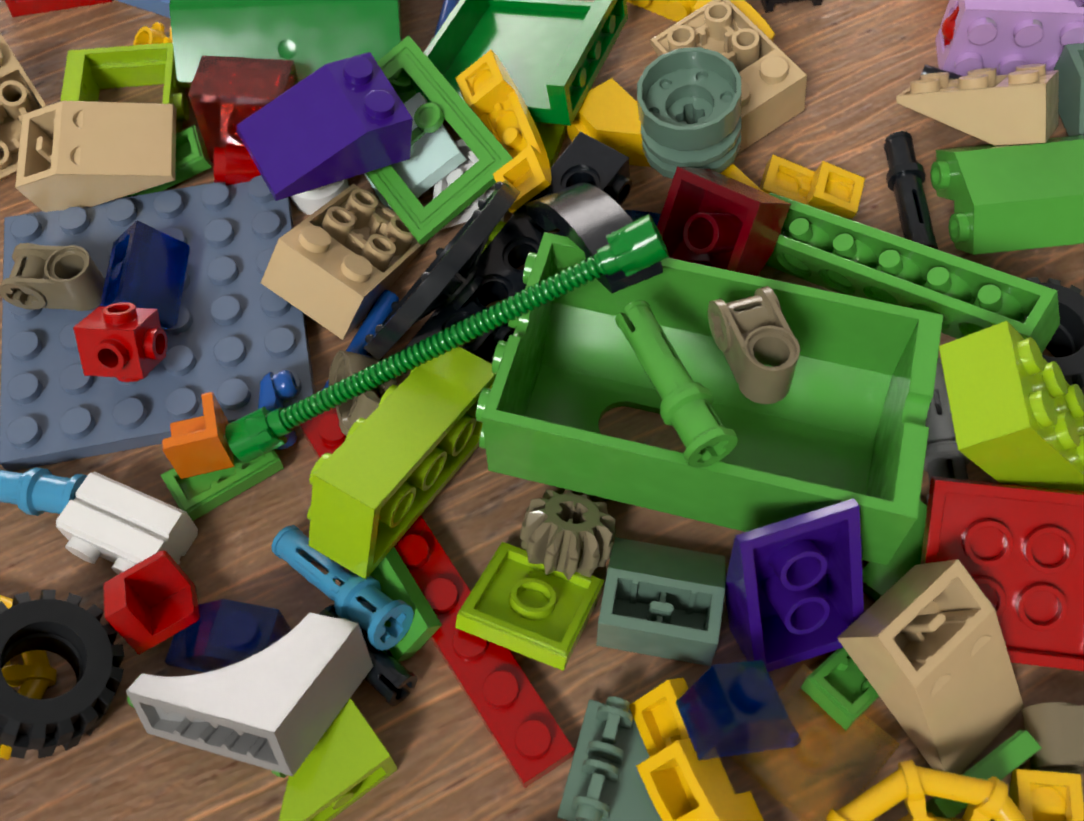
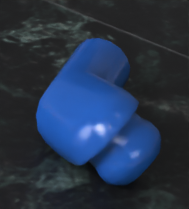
M282 370L277 374L269 372L260 381L258 409L264 406L269 411H274L280 407L284 408L283 399L294 397L297 394V384L291 371ZM293 430L285 435L287 443L276 449L282 450L292 446L297 440L295 431Z

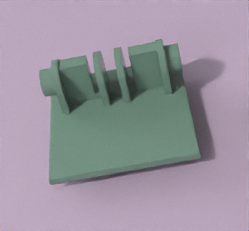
M608 696L604 704L589 699L557 818L565 821H662L636 767L650 757L632 713L629 711L630 703L627 700Z

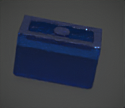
M136 220L113 242L100 306L129 302L133 303L136 308L158 309L161 327L171 329L178 321L190 246Z

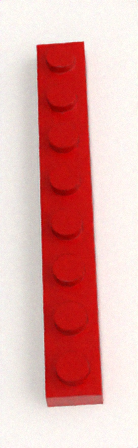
M336 407L300 425L305 438L318 458L325 453L333 454L346 439V435L342 433L339 427ZM420 515L394 547L442 624L430 637L525 789L573 757L575 750L510 650L455 628L457 614L471 591Z

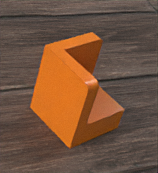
M213 391L201 394L204 416L170 423L171 437L162 440L163 452L181 479L235 467L233 452L225 436V428L229 422Z

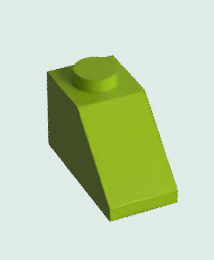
M351 698L293 777H288L278 821H331L398 770L391 755Z

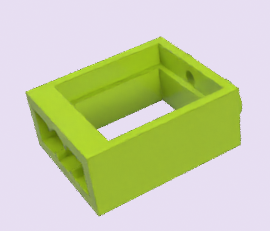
M173 43L68 50L60 101L98 102L100 89L164 84L162 103L159 104H173L177 108V134L182 131L183 120L189 119V106L185 89L190 88L192 82L182 83L176 78Z

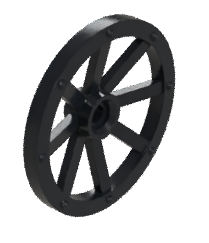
M506 179L503 182L498 181L495 184V191L486 200L481 199L478 201V210L473 212L471 218L444 249L438 248L436 250L437 257L399 302L395 301L391 304L392 311L382 324L376 326L374 334L366 335L365 341L367 343L363 348L374 358L379 360L413 324L440 306H452L458 310L479 287L483 278L478 274L479 268L476 264L492 230L520 193Z

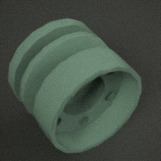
M701 47L679 48L660 55L645 68L637 83V104L639 120L641 122L642 147L650 166L664 177L671 179L674 177L677 166L710 169L717 173H722L735 161L741 148V76L734 63L719 52Z

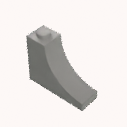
M309 612L288 634L245 660L214 671L188 676L165 677L142 673L126 690V693L148 734L293 777L372 669L373 664L359 623L351 622L344 618H333Z

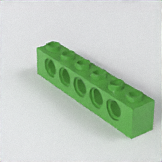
M769 193V195L791 204L774 251L765 264L769 267L837 293L942 314L941 333L956 339L1008 321L1025 339L1032 337L1036 341L1041 353H1043L1060 325L1057 290L783 196Z

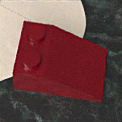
M677 166L657 228L668 250V258L758 276L774 251L791 204L713 170Z

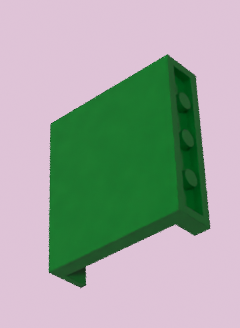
M459 0L435 37L432 38L424 54L463 99L456 77L488 51L492 50L513 80L534 122L571 125L628 20L626 0H594V2L577 0ZM411 78V85L416 94L420 92L428 103H432Z

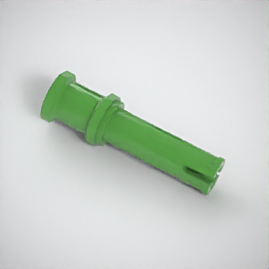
M645 300L629 303L624 307L627 315L619 312L615 318L616 324L624 333L644 371L662 400L660 405L661 418L665 425L675 428L686 448L683 455L688 466L703 468L720 461L736 447L738 443L737 435L733 429L724 428L711 406L713 395L710 390L704 388L700 383L693 382L652 313L649 303Z

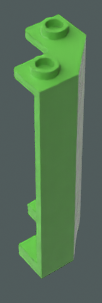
M1084 135L1049 138L1046 143L999 146L987 144L936 150V161L933 162L931 167V183L938 197L954 201V214L949 219V235L956 249L977 255L1084 244Z

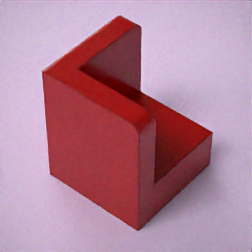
M161 550L103 583L105 619L138 655L189 627L200 618L196 585L167 551Z

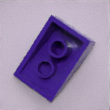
M371 52L323 65L237 124L236 127L237 133L275 201L410 159L413 118Z
M854 498L735 535L725 581L729 628L756 676L843 648L837 637L864 613L860 506Z

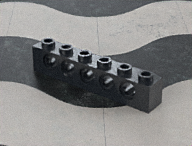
M580 131L551 167V185L528 202L577 183H588L601 189L621 205L628 197L632 187L629 157ZM528 202L516 210L482 252L476 266L479 268L478 274L483 278V281L470 298L458 310L452 306L444 307L443 305L437 308L405 349L413 346L415 343H419L421 340H426L429 336L432 337L435 333L438 334L441 330L444 331L447 327L451 328L453 324L457 325L459 321H463L465 318L470 319L471 315H476L477 312H482L485 308L489 309L486 307L489 303L496 300H508L509 296H515L517 292L521 293L526 288L527 284L523 283L524 270H518L517 268L525 264L529 252H538L544 232H546L527 215L525 205ZM559 231V232H556V233H551V234L566 236L562 231ZM503 323L502 326H497L494 330L490 329L488 333L484 332L473 343L461 348L491 363L498 342L500 340L508 341L509 335H513L515 329L509 328L508 323Z

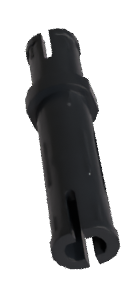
M903 131L892 133L885 139L883 146L889 167L886 181L889 189L894 191L904 238L938 250L923 188L926 175L923 166L916 159L912 136L910 133Z

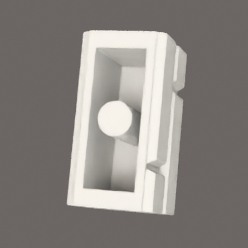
M95 471L88 474L76 491V498L69 501L56 519V527L69 540L65 545L68 551L92 564H95L99 556L114 563L111 569L118 575L161 550L167 551L179 565L180 557L185 556L198 535V528L186 511Z

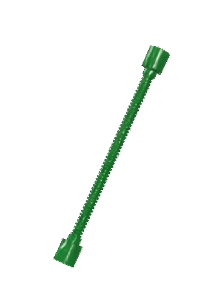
M647 214L606 235L609 244L597 249L594 258L590 256L587 258V261L582 260L580 264H574V268L570 266L567 268V271L562 270L560 274H554V278L550 276L547 280H542L541 284L536 283L534 287L529 286L528 291L523 289L521 293L517 292L515 297L509 296L508 300L503 299L502 303L497 302L495 306L491 305L489 309L485 308L482 312L479 311L476 315H471L470 319L465 318L463 321H459L457 325L453 324L451 328L447 327L444 331L441 330L438 334L435 333L432 337H427L426 340H421L419 343H415L413 346H409L407 349L389 356V358H384L382 361H378L376 364H372L370 367H366L364 370H360L358 373H354L352 376H348L346 379H342L340 382H336L334 385H330L328 388H324L322 391H318L304 400L302 399L287 408L280 407L274 411H269L264 406L227 424L225 436L231 451L240 461L248 463L287 443L285 435L291 433L295 426H299L301 423H305L307 420H311L313 417H317L319 414H323L337 405L346 403L348 400H352L354 397H358L372 388H376L397 376H401L403 373H407L409 369L413 370L415 366L419 367L421 363L425 364L428 360L431 361L434 357L437 358L440 354L443 355L446 351H451L452 348L456 349L459 345L462 346L465 342H470L471 338L476 339L478 336H482L484 332H490V329L494 330L497 326H502L503 323L507 324L509 319L515 320L516 316L521 317L522 313L527 314L529 310L533 311L535 306L539 308L542 304H547L548 300L553 301L555 297H561V293L566 295L568 290L572 292L574 287L580 288L581 284L586 285L588 281H594V277L600 278L601 274L611 276L622 270L626 277L668 258V250L650 214Z

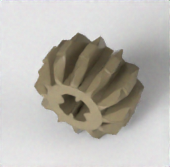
M546 489L543 497L531 499L530 505L526 509L520 532V539H522L521 547L528 553V563L543 564L546 575L554 571L563 572L568 581L575 572L591 577L597 567H605L606 561L611 556L616 534V519L607 514V503L592 502L588 494L580 496L573 494L568 489L563 494H558Z

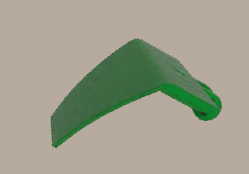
M170 0L169 4L176 78L179 82L267 79L269 102L327 63L371 52L376 62H378L402 41L400 0Z

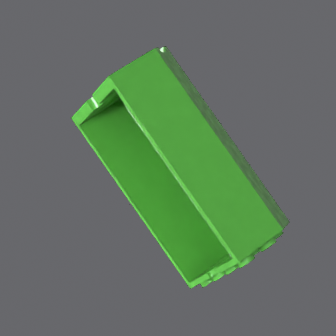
M544 232L538 252H529L523 272V283L527 284L525 289L528 291L529 286L534 287L536 283L541 284L542 280H547L550 276L554 278V274H560L562 270L567 271V268L570 266L574 268V264H580L582 260H586L584 251L566 236ZM666 258L661 261L663 273L617 292L611 293L594 277V281H588L586 285L581 284L580 288L574 287V291L570 292L568 290L566 295L561 293V297H555L553 301L548 300L547 304H542L539 308L535 306L533 311L529 310L527 314L522 313V316H516L515 320L509 319L508 327L514 328V333L509 335L508 341L500 340L498 342L492 363V373L496 374L491 389L485 387L482 389L476 408V421L483 424L479 447L486 449L488 471L744 532L854 498L860 506L862 560L886 566L917 520L929 427H926V418L934 392L943 322L942 314ZM766 286L774 291L780 303L782 314L794 337L798 340L800 347L790 391L783 400L774 404H760L746 398L740 391L723 352L718 348L712 336L708 320V304L710 301L722 299L725 303L740 300L754 296L756 289ZM645 300L649 303L652 313L693 382L700 383L704 388L710 390L713 395L712 408L724 428L733 429L737 435L738 443L736 447L720 461L703 468L688 466L684 459V453L600 433L599 421L601 417L613 408L631 407L660 414L661 411L660 405L662 400L644 371L624 333L615 321L619 312L627 315L624 307L633 301Z

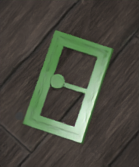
M408 35L377 63L389 82L405 70L432 102L421 105L414 114V122L417 127L412 131L411 146L426 133L437 131L445 118L479 159L478 162L425 207L392 165L365 173L417 242L422 245L496 183L493 173L513 158Z

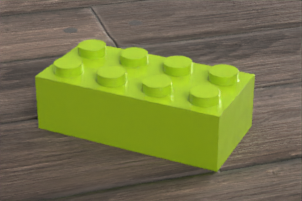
M1004 321L940 345L939 351L958 450L999 483L1084 492V394L1077 384L1070 385L1065 380L1059 365L1055 361L1048 363L1043 358L1036 341L1032 337L1025 339L1008 321Z
M458 346L456 349L452 348L449 352L446 351L443 355L440 354L437 358L434 357L431 361L428 360L425 364L421 363L419 367L415 366L410 371L409 376L399 386L391 385L383 394L378 408L367 419L359 418L350 428L342 445L333 454L325 453L314 465L309 477V482L312 484L311 505L307 513V519L310 520L308 546L356 575L367 579L479 447L483 424L476 421V408L482 389L484 387L491 389L496 374L492 373V364Z

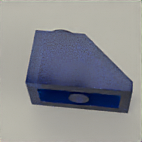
M227 599L199 604V620L174 635L165 663L169 666L199 672L214 671L233 665L261 652L284 637L292 629L279 609Z
M763 660L714 664L675 702L699 760L795 747L802 741Z

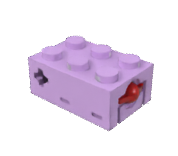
M949 0L941 22V28H939L935 39L938 67L961 76H967V71L983 68H996V75H1007L1008 73L1016 72L1017 66L1028 64H1046V71H1053L1065 45L1084 43V0Z

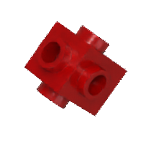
M129 302L99 306L73 327L84 376L116 377L121 382H135L147 377L166 357L168 340L166 332L160 325L158 309L136 308L133 303Z

